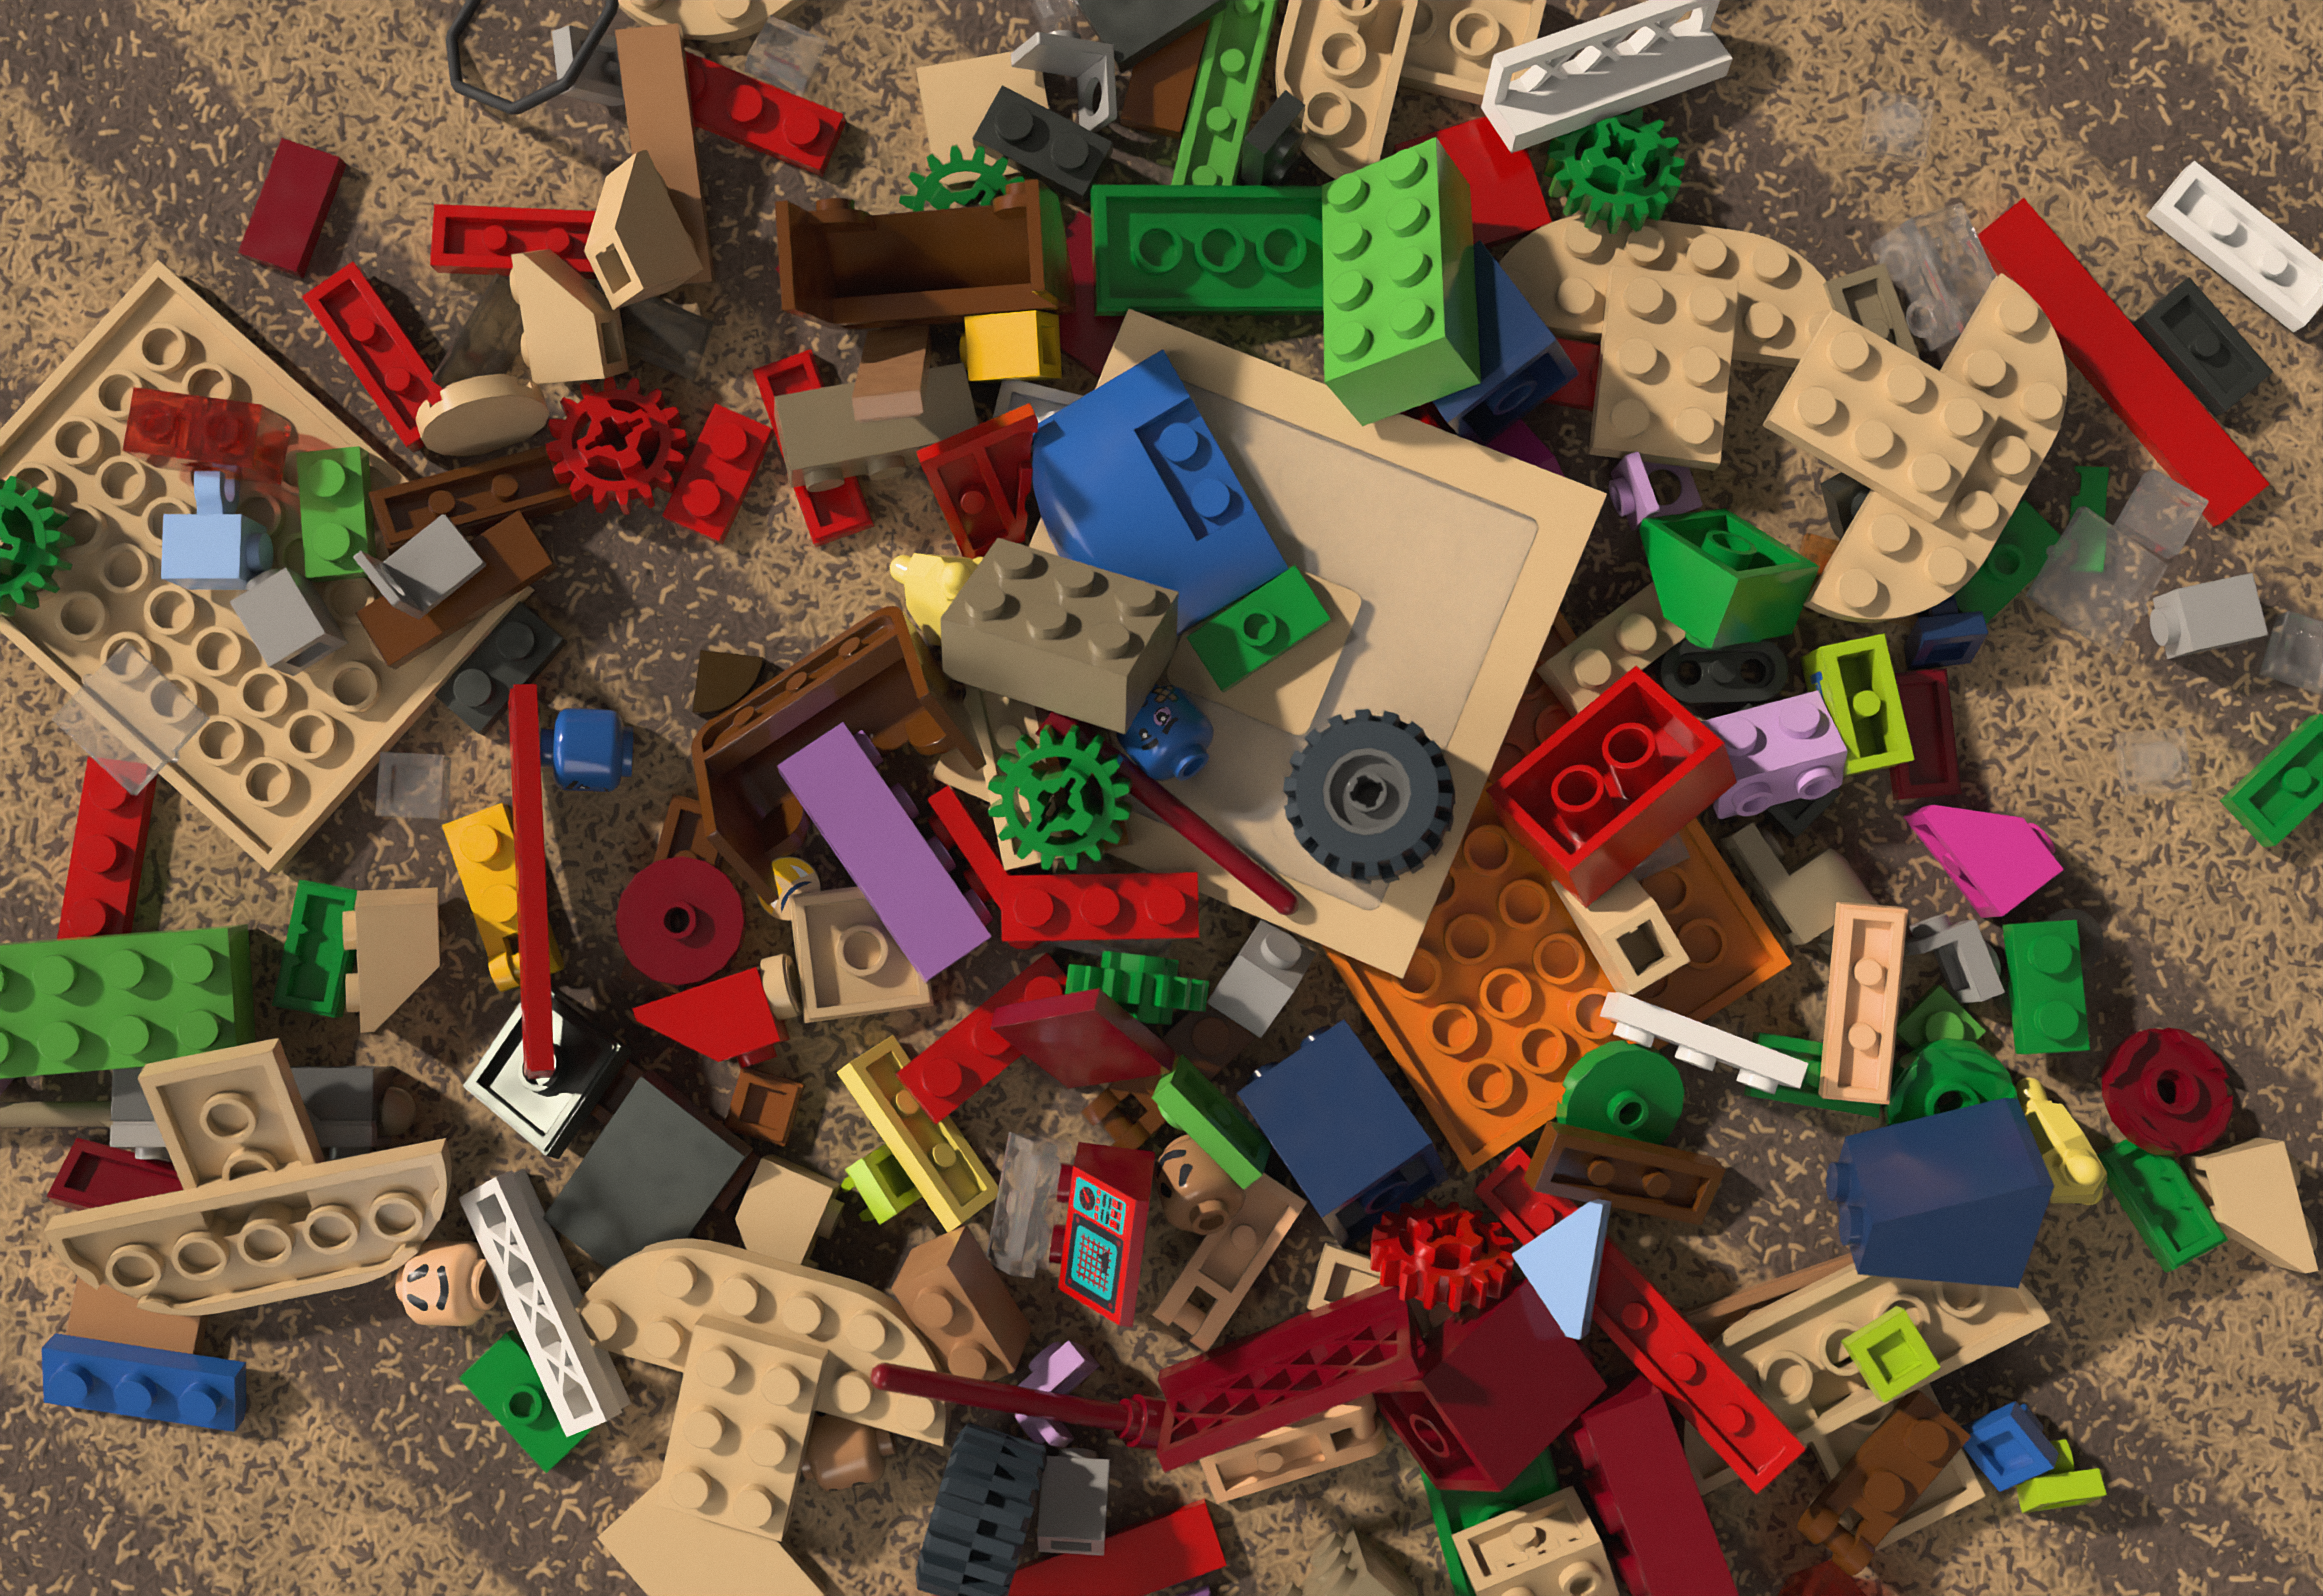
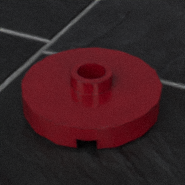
M679 856L657 860L635 874L621 894L615 922L619 945L632 966L652 980L674 985H684L707 981L729 967L743 947L746 934L745 913L747 914L744 897L731 876L711 862ZM683 908L689 914L690 922L686 930L677 933L670 926V916L675 910Z
M2170 1027L2165 1029L2150 1028L2127 1036L2110 1051L2102 1070V1098L2111 1121L2128 1141L2150 1154L2175 1158L2209 1148L2226 1132L2234 1111L2233 1095L2227 1097V1087L2224 1080L2228 1079L2229 1076L2223 1062L2206 1042L2182 1029ZM2157 1084H2160L2166 1090V1103L2158 1093Z

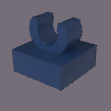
M1953 594L1941 603L1918 613L1919 618L1904 644L1908 670L1971 663L1988 635L1983 612L1958 613L1957 601Z

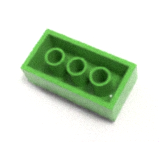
M1434 137L1411 148L1401 150L1390 157L1322 185L1324 383L1362 426L1480 384L1481 373L1470 184L1438 139Z
M248 924L0 943V1079L144 1067L149 1063L256 1042Z

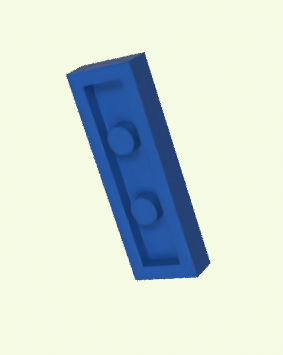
M57 1333L42 1347L44 1403L235 1432L244 1420L246 1410V1362Z

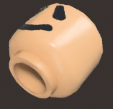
M425 1241L421 1244L419 1252L400 1267L395 1285L396 1294L399 1300L403 1302L409 1317L417 1324L428 1326H471L479 1321L487 1310L494 1307L500 1294L498 1284L479 1243L472 1241Z

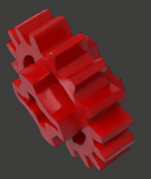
M613 376L605 378L604 390L596 393L588 383L580 384L583 400L577 404L573 400L563 397L560 404L567 418L565 420L549 419L548 422L552 436L558 439L546 444V451L550 461L559 462L553 468L559 484L572 482L569 491L573 500L577 503L586 499L589 494L593 495V504L598 513L603 514L610 501L618 502L623 515H630L632 508L631 500L640 498L649 509L654 507L655 501L652 491L658 487L663 491L672 493L675 486L673 478L668 473L669 470L683 472L686 466L684 455L678 452V450L688 447L685 430L677 429L681 424L678 409L676 406L663 409L665 400L663 392L658 388L651 391L646 397L643 396L640 381L634 377L627 384L626 390L617 389ZM590 422L587 435L578 440L582 429ZM619 439L623 446L628 447L617 452L615 447L608 444ZM660 442L658 454L654 462L646 470L645 463L648 453L657 449V443ZM608 477L619 481H608L601 478Z
M1425 1199L1424 1207L1416 1209L1407 1202L1400 1204L1399 1215L1385 1211L1382 1213L1381 1225L1374 1224L1370 1247L1371 1271L1381 1272L1379 1284L1382 1287L1400 1286L1399 1299L1407 1301L1415 1297L1423 1301L1424 1309L1432 1310L1437 1302H1446L1452 1312H1460L1461 1302L1465 1301L1481 1309L1485 1307L1487 1295L1500 1299L1503 1296L1504 1286L1511 1283L1514 1257L1512 1256L1514 1242L1512 1238L1501 1237L1503 1225L1499 1222L1482 1223L1483 1211L1478 1209L1468 1212L1461 1209L1458 1202L1453 1201L1446 1209L1437 1208L1431 1199Z

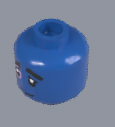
M1155 684L1126 734L1117 732L1116 737L1121 747L1147 776L1157 781H1165L1174 777L1184 781L1197 774L1208 762L1209 754L1206 751L1212 743L1214 729L1210 720L1184 689L1174 685L1160 687L1158 684Z
M566 708L561 710L556 716L554 729H541V767L553 768V780L558 788L567 791L611 792L618 788L621 777L632 776L633 727L623 726V720L616 711Z

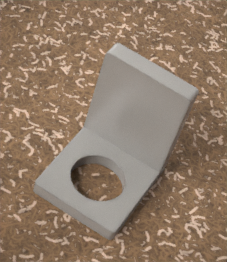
M1058 30L1050 33L1037 32L1011 53L1012 67L1077 77L1080 126L1097 133L1117 118L1114 44L1084 40L1075 31ZM1100 81L1101 102L1097 112L1094 114L1092 107L1093 92L1096 84Z
M444 514L439 516L383 562L363 551H359L353 556L390 604L416 619H421L486 566V562L452 520Z

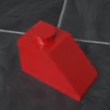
M754 967L632 1008L636 1021L717 1062L737 1058L740 1069L778 1057L774 1045L790 1040L784 1020H777L768 1003L762 985L760 967Z

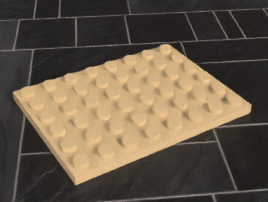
M157 260L0 429V479L6 482L9 476H14L30 483L31 489L36 487L51 494L54 498L50 507L66 512L69 517L62 526L57 528L58 531L75 538L74 545L60 549V558L66 559L73 564L71 571L55 569L51 576L57 582L60 590L57 593H53L42 588L39 589L36 594L39 598L40 607L35 610L21 606L16 602L14 616L7 617L0 614V631L268 872L279 873L435 701L437 691L519 601L524 602L534 589L531 586L524 588L395 670L387 666L355 614L383 596L369 577L318 583L312 582L348 643L297 675L291 676L268 667L232 607L230 601L247 590H188L161 579L163 514H197L194 494V471H221L225 473V479H236L239 481V503L235 514H242L267 527V534L270 536L273 545V564L271 569L282 570L288 568L305 576L296 453L360 446L369 453L371 491L409 482L410 480L176 273ZM373 510L377 559L383 562L389 557ZM471 535L465 538L470 541L475 537ZM0 541V548L6 550L13 549L12 545Z

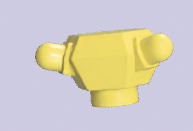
M914 553L912 557L900 555L892 561L890 573L896 581L904 585L907 609L929 644L942 646L940 618L983 557H977L972 560L971 558Z
M2032 1077L2019 1080L2015 1085L2018 1101L2054 1184L2049 1201L2051 1203H2081L2084 1205L2098 1203L2103 1196L2107 1172L2085 1134L2063 1104L2048 1101L2044 1086L2039 1080Z

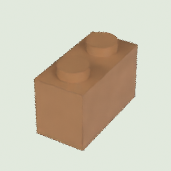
M963 1225L912 1248L891 1289L919 1333L930 1346L944 1372L987 1381H994L1015 1372L1032 1328L967 1225Z

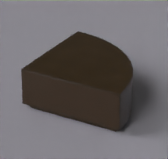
M700 650L692 713L696 715L721 713L747 696L760 682L765 669L766 659L758 656Z

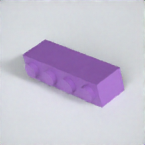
M842 722L777 765L778 770L924 983H927L988 941L992 936L985 926L993 921V918L973 889L962 894L948 873L955 869L956 865L939 839L933 836L925 841L911 820L920 815L904 788L899 783L889 788L877 772L875 767L881 764L883 759L863 730L852 735L844 722Z

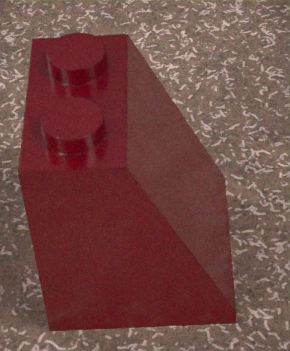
M1528 1279L1513 1280L1510 1285H1505L1503 1296L1500 1299L1487 1295L1485 1307L1481 1309L1468 1303L1460 1309V1312H1456L1424 1335V1344L1417 1347L1419 1375L1372 1393L1377 1407L1436 1489L1502 1492L1607 1388V1385L1595 1370L1594 1358L1586 1346L1579 1340L1565 1335Z

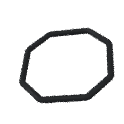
M466 0L445 38L451 86L458 94L510 115L522 114L569 90L575 84L617 14L618 0H605L606 6L561 79L515 102L463 82L458 38L481 0Z

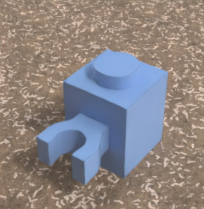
M194 471V494L197 514H163L161 579L188 590H247L246 584L255 576L270 570L273 564V545L270 536L267 534V527L242 514H235L239 503V481L236 479H225V473L221 471Z

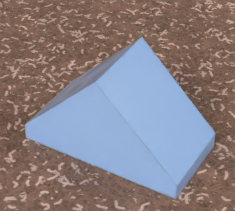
M1597 1199L1588 1202L1512 1254L1567 1337L1581 1339L1590 1331L1611 1208L1610 1201Z

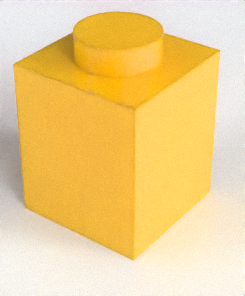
M1034 310L964 316L965 333L960 338L959 350L961 362H964V367L968 371V381L994 384L1009 380L1036 381L1062 379L1058 315Z

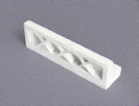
M1649 0L1496 53L1493 56L1481 109L1509 151L1514 153L1597 123L1605 118L1617 116L1725 77L1733 58L1710 28L1720 0ZM1693 10L1690 19L1675 23L1686 12ZM1639 29L1629 40L1621 42L1632 31ZM1585 48L1575 59L1567 61L1577 50ZM1531 67L1519 79L1510 81L1512 73Z
M525 1168L514 1173L511 1170L499 1175L459 1197L460 1203L566 1437L606 1422L621 1414V1409L630 1405L631 1401L608 1351L593 1347L575 1310L583 1296L550 1224L543 1219L545 1212Z

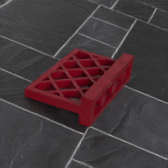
M1377 1284L1159 1370L1157 1381L1167 1400L1156 1456L1163 1472H1169L1419 1375L1417 1347L1424 1344V1334L1409 1300L1402 1301L1399 1299L1400 1286L1382 1287L1380 1284Z

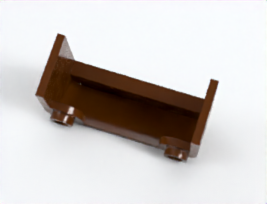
M1033 179L1006 185V195L994 198L993 205L872 215L863 210H856L855 200L849 198L816 201V210L807 211L788 200L775 201L782 310L834 330H864L965 323L964 316L1034 310L1056 315L1074 313L1077 311L1075 282L1059 197L1039 179Z
M897 606L881 608L710 719L693 739L691 752L705 838L767 905L779 899L772 861L780 856L790 855L799 849L807 837V830L810 825L809 815L780 775L777 765L840 723L844 722L852 735L863 730L882 758L910 741L913 747L922 755L944 754L957 747L975 771L987 765L967 709L948 679L943 677L942 669L915 626Z

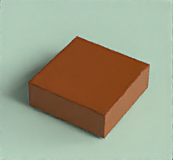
M750 1067L741 1069L724 1126L736 1133L787 1146L806 1083Z

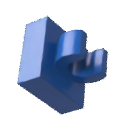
M2014 1401L1962 1426V1429L1971 1436L1963 1448L1999 1492L2053 1469L2059 1454L2043 1435V1424L2025 1403L2019 1405Z

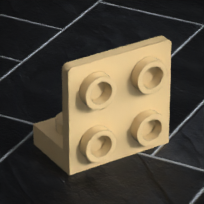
M1573 1485L1451 1535L1477 1596H1620L1601 1539Z

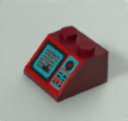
M1078 1142L1074 1164L1061 1163L1056 1202L1067 1203L1068 1212L1066 1225L1054 1223L1049 1263L1061 1264L1058 1289L1115 1324L1133 1328L1155 1152Z

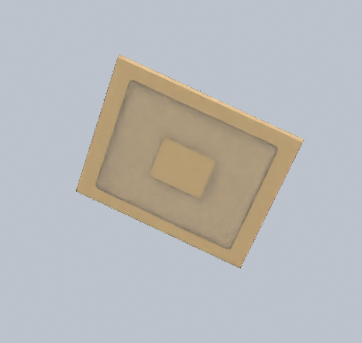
M1128 309L1095 389L1163 349L1288 568L1296 565L1332 622L1223 693L1186 637L1241 601L1239 600L1177 636L1176 651L1156 682L1160 687L1174 685L1184 689L1207 716L1214 729L1212 743L1206 751L1209 754V760L1197 774L1184 781L1174 777L1157 782L1294 891L1300 901L1298 910L1289 916L1279 914L1130 793L1123 795L1124 801L1133 805L1132 813L1128 819L1133 845L1105 852L1154 873L1198 872V892L1403 979L1607 493L1400 413L1362 426L1327 385ZM1041 517L1029 547L1059 556ZM966 694L963 705L967 709L973 724L969 701ZM1370 709L1374 716H1383L1384 710L1399 715L1401 721L1409 724L1412 720L1422 727L1425 735L1431 741L1434 739L1441 749L1449 767L1455 789L1454 821L1451 831H1446L1442 839L1443 847L1436 856L1431 854L1423 861V868L1414 874L1411 871L1405 872L1398 876L1399 880L1385 883L1383 880H1371V884L1357 883L1352 878L1345 876L1341 878L1331 873L1323 865L1318 864L1294 836L1293 833L1295 831L1292 824L1287 820L1284 805H1288L1287 795L1283 792L1284 777H1291L1293 767L1289 764V761L1294 751L1297 750L1302 753L1308 745L1304 737L1314 728L1321 733L1330 727L1327 719L1341 714L1344 720L1354 718L1355 710ZM1109 729L1112 746L1135 763L1121 747L1116 737L1117 732ZM957 747L941 754L932 778L990 802L983 767L975 771Z

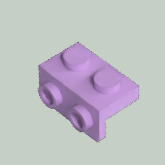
M1818 690L1701 721L1725 743L1737 780L1734 786L1713 803V808L1719 819L1735 815H1756L1772 805L1799 798L1807 800L1816 799L1840 787L1842 784L1848 750Z

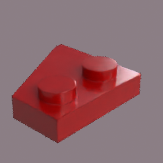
M1030 403L916 451L922 469L963 557L971 558L972 560L977 557L984 558L997 538L1017 544L1025 541L1028 517L1025 500L1031 491L1033 473L1030 463L1033 433H1037L1038 420Z

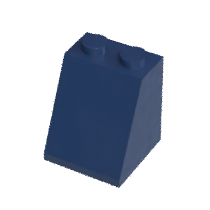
M1479 240L1473 247L1481 383L1433 400L1432 402L1446 422L1460 437L1485 446L1578 376L1579 372L1545 323L1485 245Z
M1345 1019L1333 1027L1326 1025L1311 1032L1301 1042L1298 1051L1280 1063L1270 1062L1257 1069L1248 1078L1247 1086L1237 1092L1337 1242L1344 1249L1349 1248L1371 1233L1374 1224L1381 1225L1382 1213L1388 1211L1398 1214L1401 1203L1407 1202L1411 1205L1449 1179L1432 1140Z
M2001 1098L1845 1136L1839 1161L1830 1163L1826 1177L1828 1199L1836 1201L1840 1213V1241L1843 1246L1850 1247L1858 1275L2019 1288L2054 1188L2018 1099Z

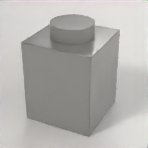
M288 568L282 570L271 569L255 576L246 584L247 591L230 601L268 667L291 676L297 675L348 643L312 581Z
M2253 573L2178 588L2152 598L2155 609L2150 615V628L2155 641L2160 646L2165 647L2167 659L2242 644L2268 635Z
M1261 919L1232 961L1207 1003L1261 1038L1295 991L1316 953L1297 942L1288 933Z
M1064 1448L1058 1451V1457L1047 1456V1464L1041 1481L1037 1532L1039 1552L1104 1556L1109 1487L1108 1459H1097L1095 1451L1084 1448Z

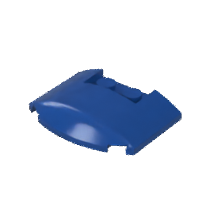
M1163 349L1038 423L1037 433H1033L1032 480L1041 517L1058 555L1179 592L1177 636L1253 593L1289 569Z

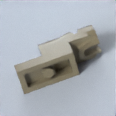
M1753 822L1737 826L1718 839V842L1789 946L1805 945L1820 935L1822 941L1817 945L1831 958L1836 902L1880 905L1878 901L1873 899L1849 862L1831 848L1815 851L1788 870H1785L1780 863L1785 860V854L1780 844L1767 829L1761 828L1758 830ZM1906 945L1904 947V957L1910 953Z

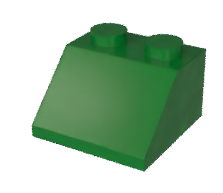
M1726 508L1643 518L1639 528L1663 616L1684 630L1686 639L1692 644L1708 650H1719L1723 646L1745 642L1757 643L1762 639L1792 634L1820 566Z

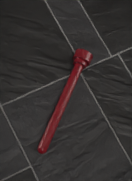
M1053 711L1035 733L1040 738V732L1045 725H1052L1057 738L1064 739L1072 725H1076L1080 728L1081 743L1088 745L1092 739L1098 736L1091 729L1094 724ZM1104 739L1099 753L1105 759L1116 754L1122 756L1123 761L1114 775L1116 778L1125 777L1132 779L1133 786L1129 792L1132 796L1279 914L1289 916L1298 910L1300 901L1294 891L1156 780L1147 776L1135 763Z
M886 1362L877 1364L870 1374L872 1385L881 1391L1113 1430L1115 1436L1123 1439L1126 1446L1149 1451L1157 1450L1166 1406L1164 1399L1142 1394H1134L1130 1399L1124 1398L1116 1404Z

